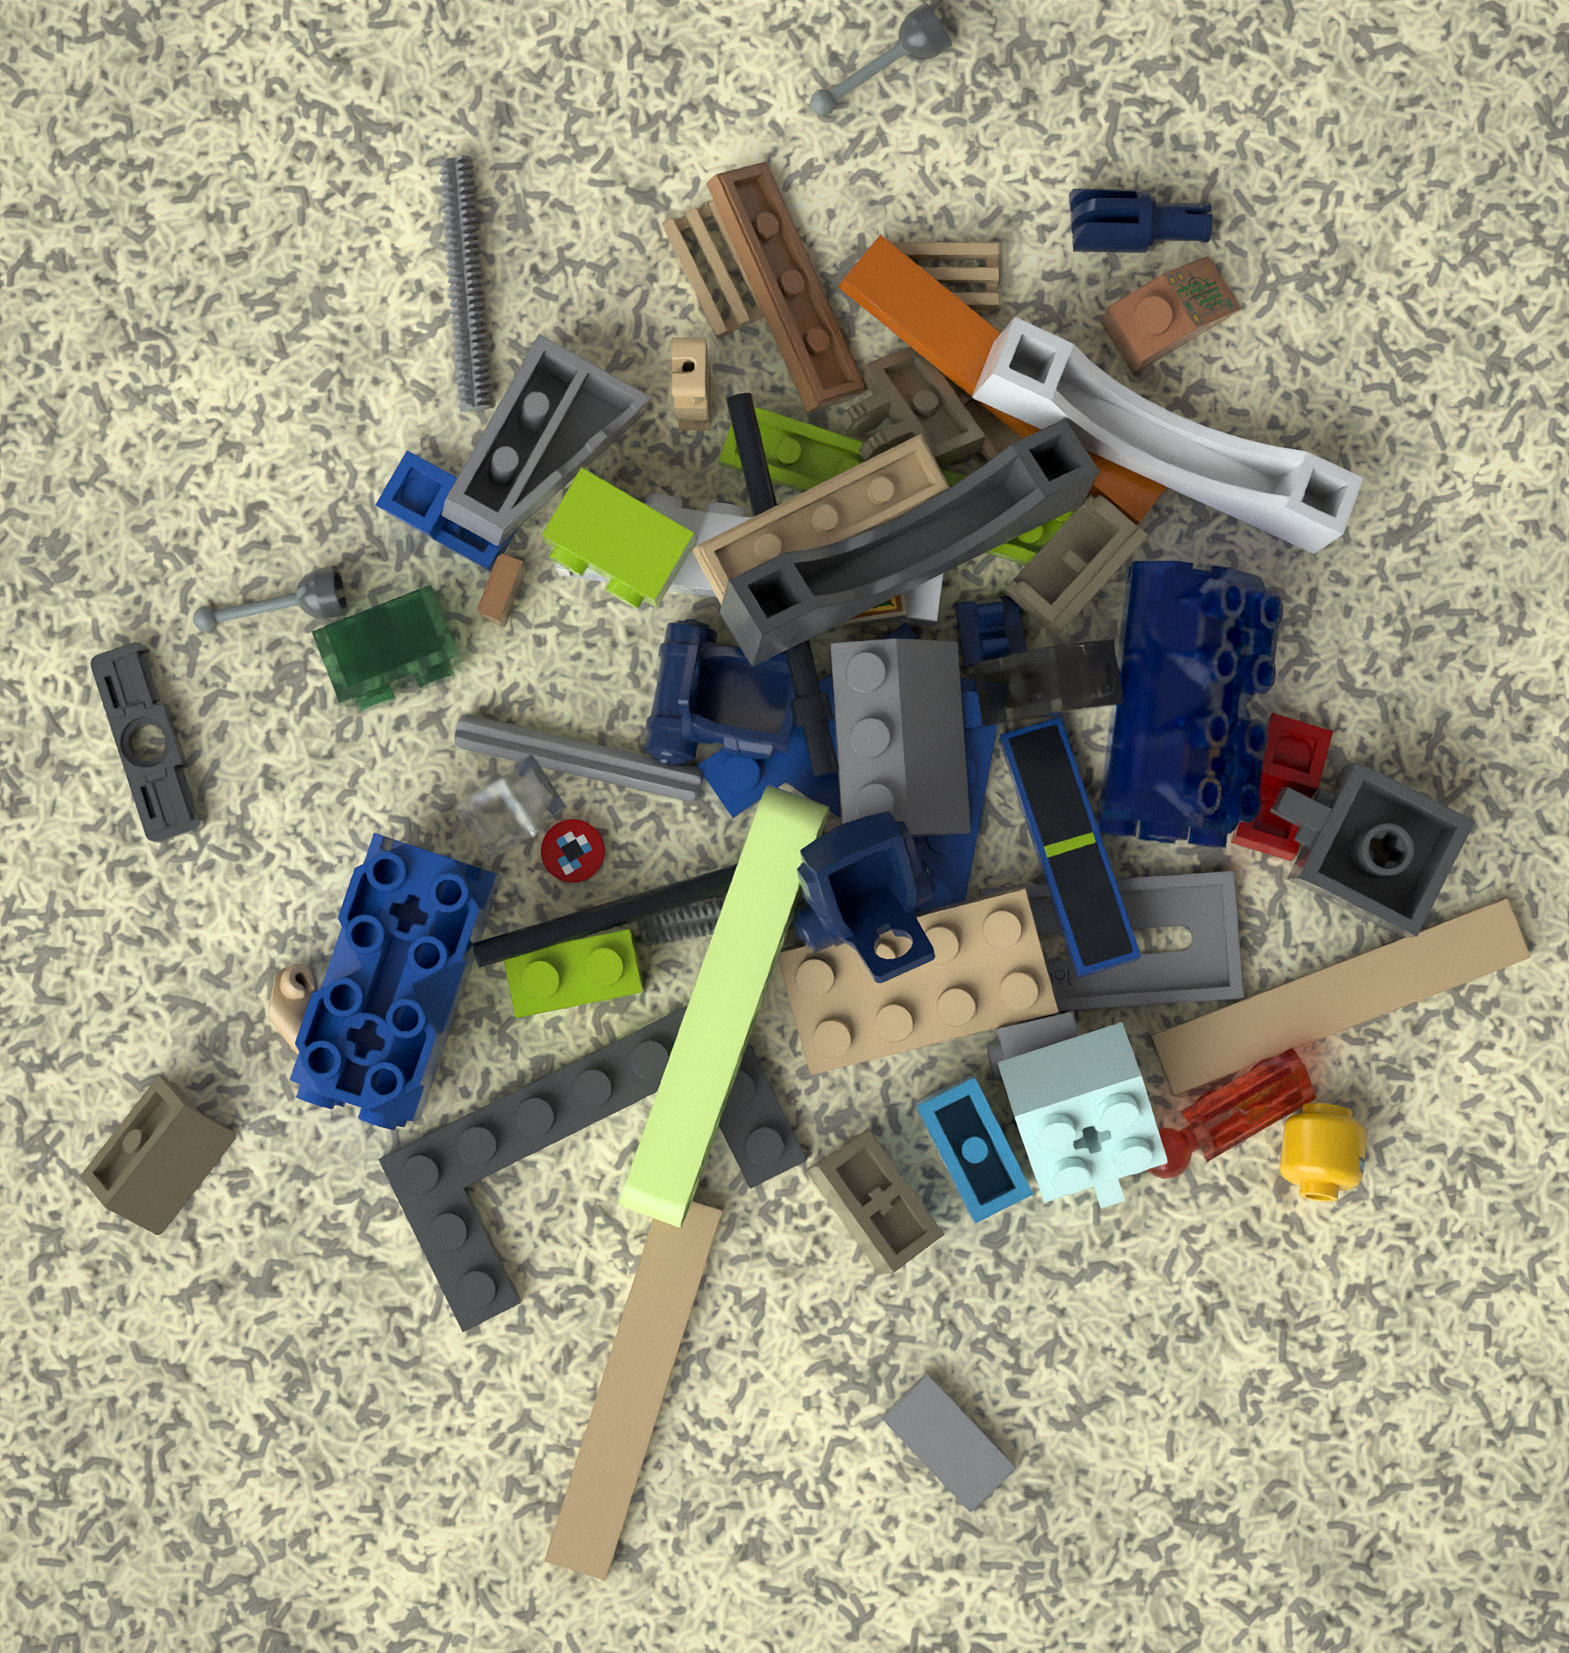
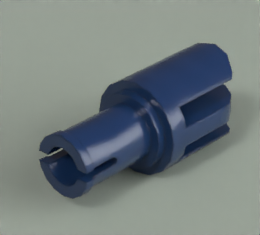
M1072 189L1069 193L1073 252L1146 253L1148 247L1153 246L1154 241H1200V243H1208L1211 238L1213 215L1209 214L1212 209L1210 202L1156 203L1155 197L1150 196L1149 190Z

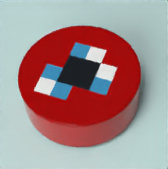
M567 819L556 823L547 831L541 844V858L545 868L552 876L567 883H580L589 880L598 873L605 860V843L601 834L592 825L582 820Z

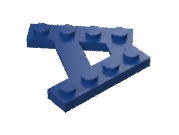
M907 622L882 638L918 640ZM830 674L819 681L821 693H828L834 717ZM960 678L971 833L912 837L920 859L926 862L934 874L933 881L935 886L934 900L917 907V913L966 901L1005 688L1003 685ZM833 719L829 721L828 724L836 754L835 725ZM795 723L786 754L774 753L771 760L755 759L728 754L722 748L697 765L733 819L760 801L768 785L779 788L785 783L811 800L830 806L829 811L841 818L838 772L814 777L803 728H796Z

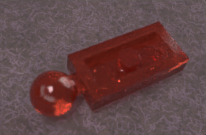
M1291 1047L1276 1057L1266 1058L1258 1062L1250 1072L1221 1089L1211 1090L1200 1096L1193 1105L1181 1111L1187 1125L1185 1128L1179 1131L1173 1128H1159L1158 1131L1168 1163L1147 1169V1171L1162 1179L1178 1177L1190 1165L1193 1152L1199 1150L1206 1162H1209L1302 1108L1303 1105L1317 1099L1306 1066L1295 1050Z

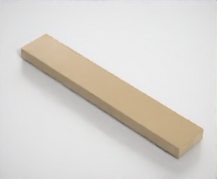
M1503 898L1420 930L1417 937L1399 938L1151 1034L1149 1037L1170 1091L1175 1096L1531 958L1509 900L1508 898Z
M692 1200L681 1228L653 1218L548 1547L545 1562L606 1581L723 1209Z

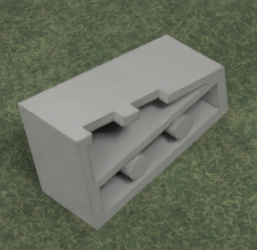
M539 334L447 495L442 516L499 546L572 481L581 467L585 469L644 415L652 397Z

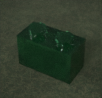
M431 584L311 631L339 703L347 708L357 705L360 713L369 712L394 702L396 697L393 690L417 681L420 690L444 683L455 677L452 667L465 662L438 591Z

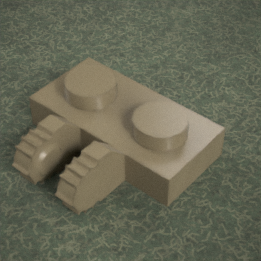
M907 347L867 363L863 380L873 393V396L863 399L860 403L857 402L855 405H851L839 419L847 435H852L853 437L860 435L862 432L866 433L876 429L887 417L894 424L883 429L882 432H877L868 439H865V442L859 449L865 461L922 434L937 464L942 468L980 452L985 440L984 433L941 371L912 347Z

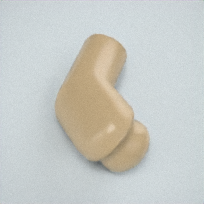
M293 964L283 968L277 974L273 983L268 1008V1017L271 1023L297 1056L299 1051L295 1041L311 994L315 991L316 986L314 972L303 964Z

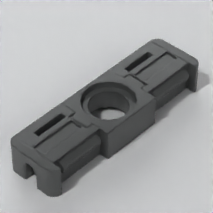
M134 642L95 655L91 659L90 665L145 835L152 842L164 843L173 840L176 836L191 834L203 829L206 821L205 818L201 817L195 819L194 814H197L190 789L183 769L179 770V767L188 764L169 706L165 703H157L160 701L159 694L147 658L142 657V654L150 652V649L141 643ZM144 726H157L165 736L166 745L164 751L153 761H142L133 751V737Z

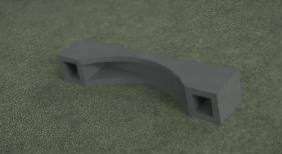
M1065 418L1011 444L954 486L887 523L830 545L802 551L785 552L729 579L719 613L753 667L1082 506L1099 473V469Z

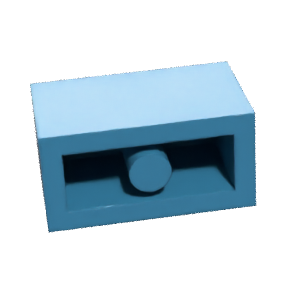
M970 1074L913 1102L969 1216L975 1224L1033 1195L973 1075Z

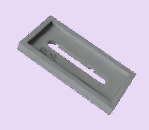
M1234 871L1115 879L1131 928L1183 926L1189 930L1192 936L1191 944L1186 950L1141 954V958L1138 961L1079 979L1071 959L1046 961L1059 1011L1244 998ZM1047 884L1026 885L1039 936L1063 934ZM1020 886L979 889V897Z

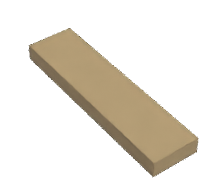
M919 434L695 546L692 552L722 605L729 579L785 552L813 549L862 534L924 504L949 489L950 486L922 434Z

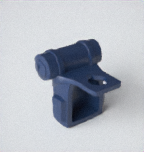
M694 619L668 623L664 643L659 647L658 656L661 657L651 715L646 719L645 729L647 730L644 751L652 755L653 758L659 759L661 763L683 764L686 761L694 760L698 743L723 744V750L728 754L755 759L771 760L774 753L786 754L795 723L790 702L796 698L785 651L752 667L740 646L716 643L718 632L711 629L710 625Z
M889 811L865 816L839 825L800 850L802 863L797 868L804 897L808 903L794 910L795 918L793 923L798 939H801L806 947H809L816 953L832 945L838 947L844 943L848 944L856 950L876 983L886 982L935 959L934 948L916 916L917 907L934 900V874L926 862L920 859L912 835L903 821H896ZM892 930L895 937H905L912 941L911 948L901 957L885 959L876 954L877 948L881 944L879 935Z

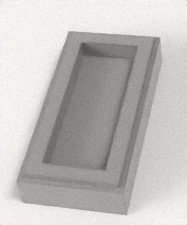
M928 1372L881 1416V1419L970 1513L1017 1469L1016 1465Z

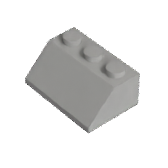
M882 639L831 643L829 652L836 755L839 767L838 784L841 824L889 811L896 821H903L906 824L912 837L971 833L958 641Z

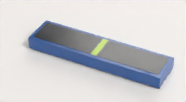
M1061 717L1001 734L999 737L1000 746L1077 978H1083L1138 961L1141 958V954Z

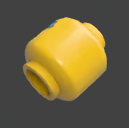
M1325 1103L1303 1105L1302 1113L1290 1116L1285 1122L1279 1167L1280 1174L1287 1181L1300 1186L1299 1196L1302 1198L1322 1202L1337 1201L1339 1191L1356 1188L1361 1183L1364 1172L1367 1130L1361 1123L1353 1119V1111L1346 1107Z

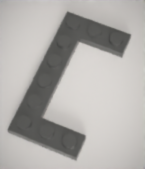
M687 1006L378 1159L462 1332L522 1302L466 1187L656 1093ZM748 1042L719 1127L751 1189L807 1161V1158L750 1042Z

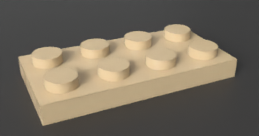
M1026 885L917 913V920L934 948L935 959L883 983H876L856 950L846 943L838 947L832 945L816 953L809 947H806L804 943L781 948L778 961L810 1075L1059 1013ZM892 930L879 935L881 944L878 946L876 954L885 959L901 957L911 948L912 941L905 937H895Z

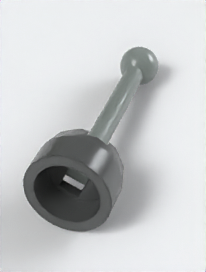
M923 3L904 18L905 20L902 22L899 31V43L829 91L825 89L816 91L810 100L813 111L819 115L829 114L835 107V101L905 54L916 59L925 60L928 58L932 59L950 48L952 42L927 3Z
M335 565L315 569L305 574L298 583L296 593L219 610L209 606H202L195 611L193 622L199 630L211 631L219 622L294 606H300L306 614L316 619L344 616L348 611L346 598L344 596L338 599L336 588L344 589L342 577Z

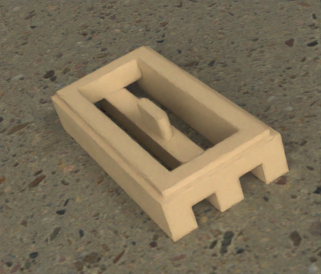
M711 199L707 201L708 205L699 209L694 207L676 220L671 218L663 222L662 227L716 339H719L765 316L715 202ZM714 218L756 306L748 310L745 309L704 224L706 220ZM690 228L734 315L723 321L681 235V232Z
M891 242L910 259L985 260V267L921 268L939 283H985V292L952 293L971 309H998L999 243Z

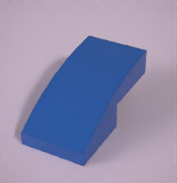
M407 450L375 505L413 529L491 572L497 556L505 553L517 530L499 546H496L442 516L446 497L457 477Z

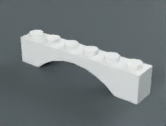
M1017 317L1012 319L993 342L972 398L1041 430L1066 418L1087 451L1313 554L1344 534L1363 481V477L1307 451L1276 447L1242 439L1174 414L1114 380L1090 361L1075 344Z

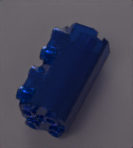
M1133 561L1132 565L1128 567L1097 821H1099L1098 833L1136 837L1137 828H1139L1137 840L1159 841V843L1176 844V840L1187 841L1188 839V844L1226 848L1227 836L1235 830L1239 823H1250L1259 814L1261 807L1259 792L1264 752L1268 745V731L1262 720L1251 718L1246 705L1255 694L1268 693L1275 683L1279 624L1283 617V603L1279 594L1273 590H1266L1262 577L1234 568L1212 565L1211 571L1193 569V563L1182 561Z

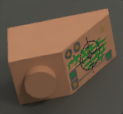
M1209 256L1158 276L1107 308L1101 324L1130 371L1135 375L1236 314L1241 308Z

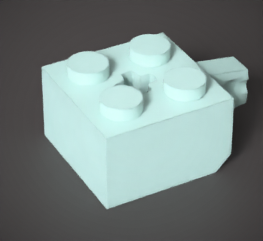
M1122 1022L997 1062L1044 1202L1094 1187L1100 1208L1125 1201L1119 1178L1168 1163L1144 1081Z

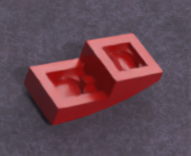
M1271 713L1262 736L1231 843L1288 861H1292L1295 858L1300 844L1294 841L1299 827L1271 813L1270 810L1281 788L1284 789V787H1289L1312 799V796L1319 788L1333 731Z

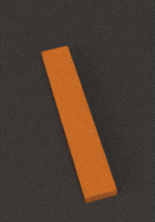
M880 234L845 276L838 288L972 397L993 342L1001 333ZM976 400L1021 438H1026L1041 430ZM1087 451L1099 469V473L1089 493L1095 498L1098 495L1103 496L1135 525H1138L1167 487Z

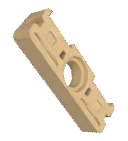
M672 338L671 392L672 397H674L676 420L679 421L678 430L710 431L711 372L706 338Z

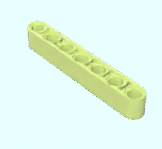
M770 785L766 787L755 813L620 1198V1206L676 1227H682L694 1198L789 929L794 910L802 892L797 868L802 863L800 850L822 835L830 806Z

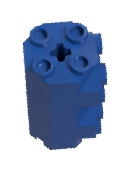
M377 833L373 834L364 863L354 869L338 915V920L342 927L321 989L311 994L295 1041L299 1053L290 1080L300 1085L296 1098L328 1109H334L335 1105L345 1107L346 1103L360 1107L358 1119L390 1130H395L396 1126L405 1127L407 1120L413 1122L421 1119L475 960L473 943L482 939L503 877L502 875L482 870V868Z

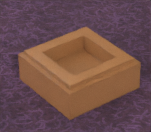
M501 553V556H497L477 607L478 613L483 619L505 627L527 571L523 561Z

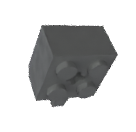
M1358 763L1343 766L1331 792L1321 788L1318 790L1314 800L1289 787L1281 788L1270 810L1271 813L1299 827L1294 841L1303 845L1287 877L1289 881L1399 937L1418 936L1475 823L1474 820L1372 768ZM1384 837L1385 840L1382 848L1390 854L1389 860L1374 863V852L1369 849L1370 841Z

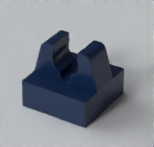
M1008 595L954 604L963 668L1027 658L1020 606Z

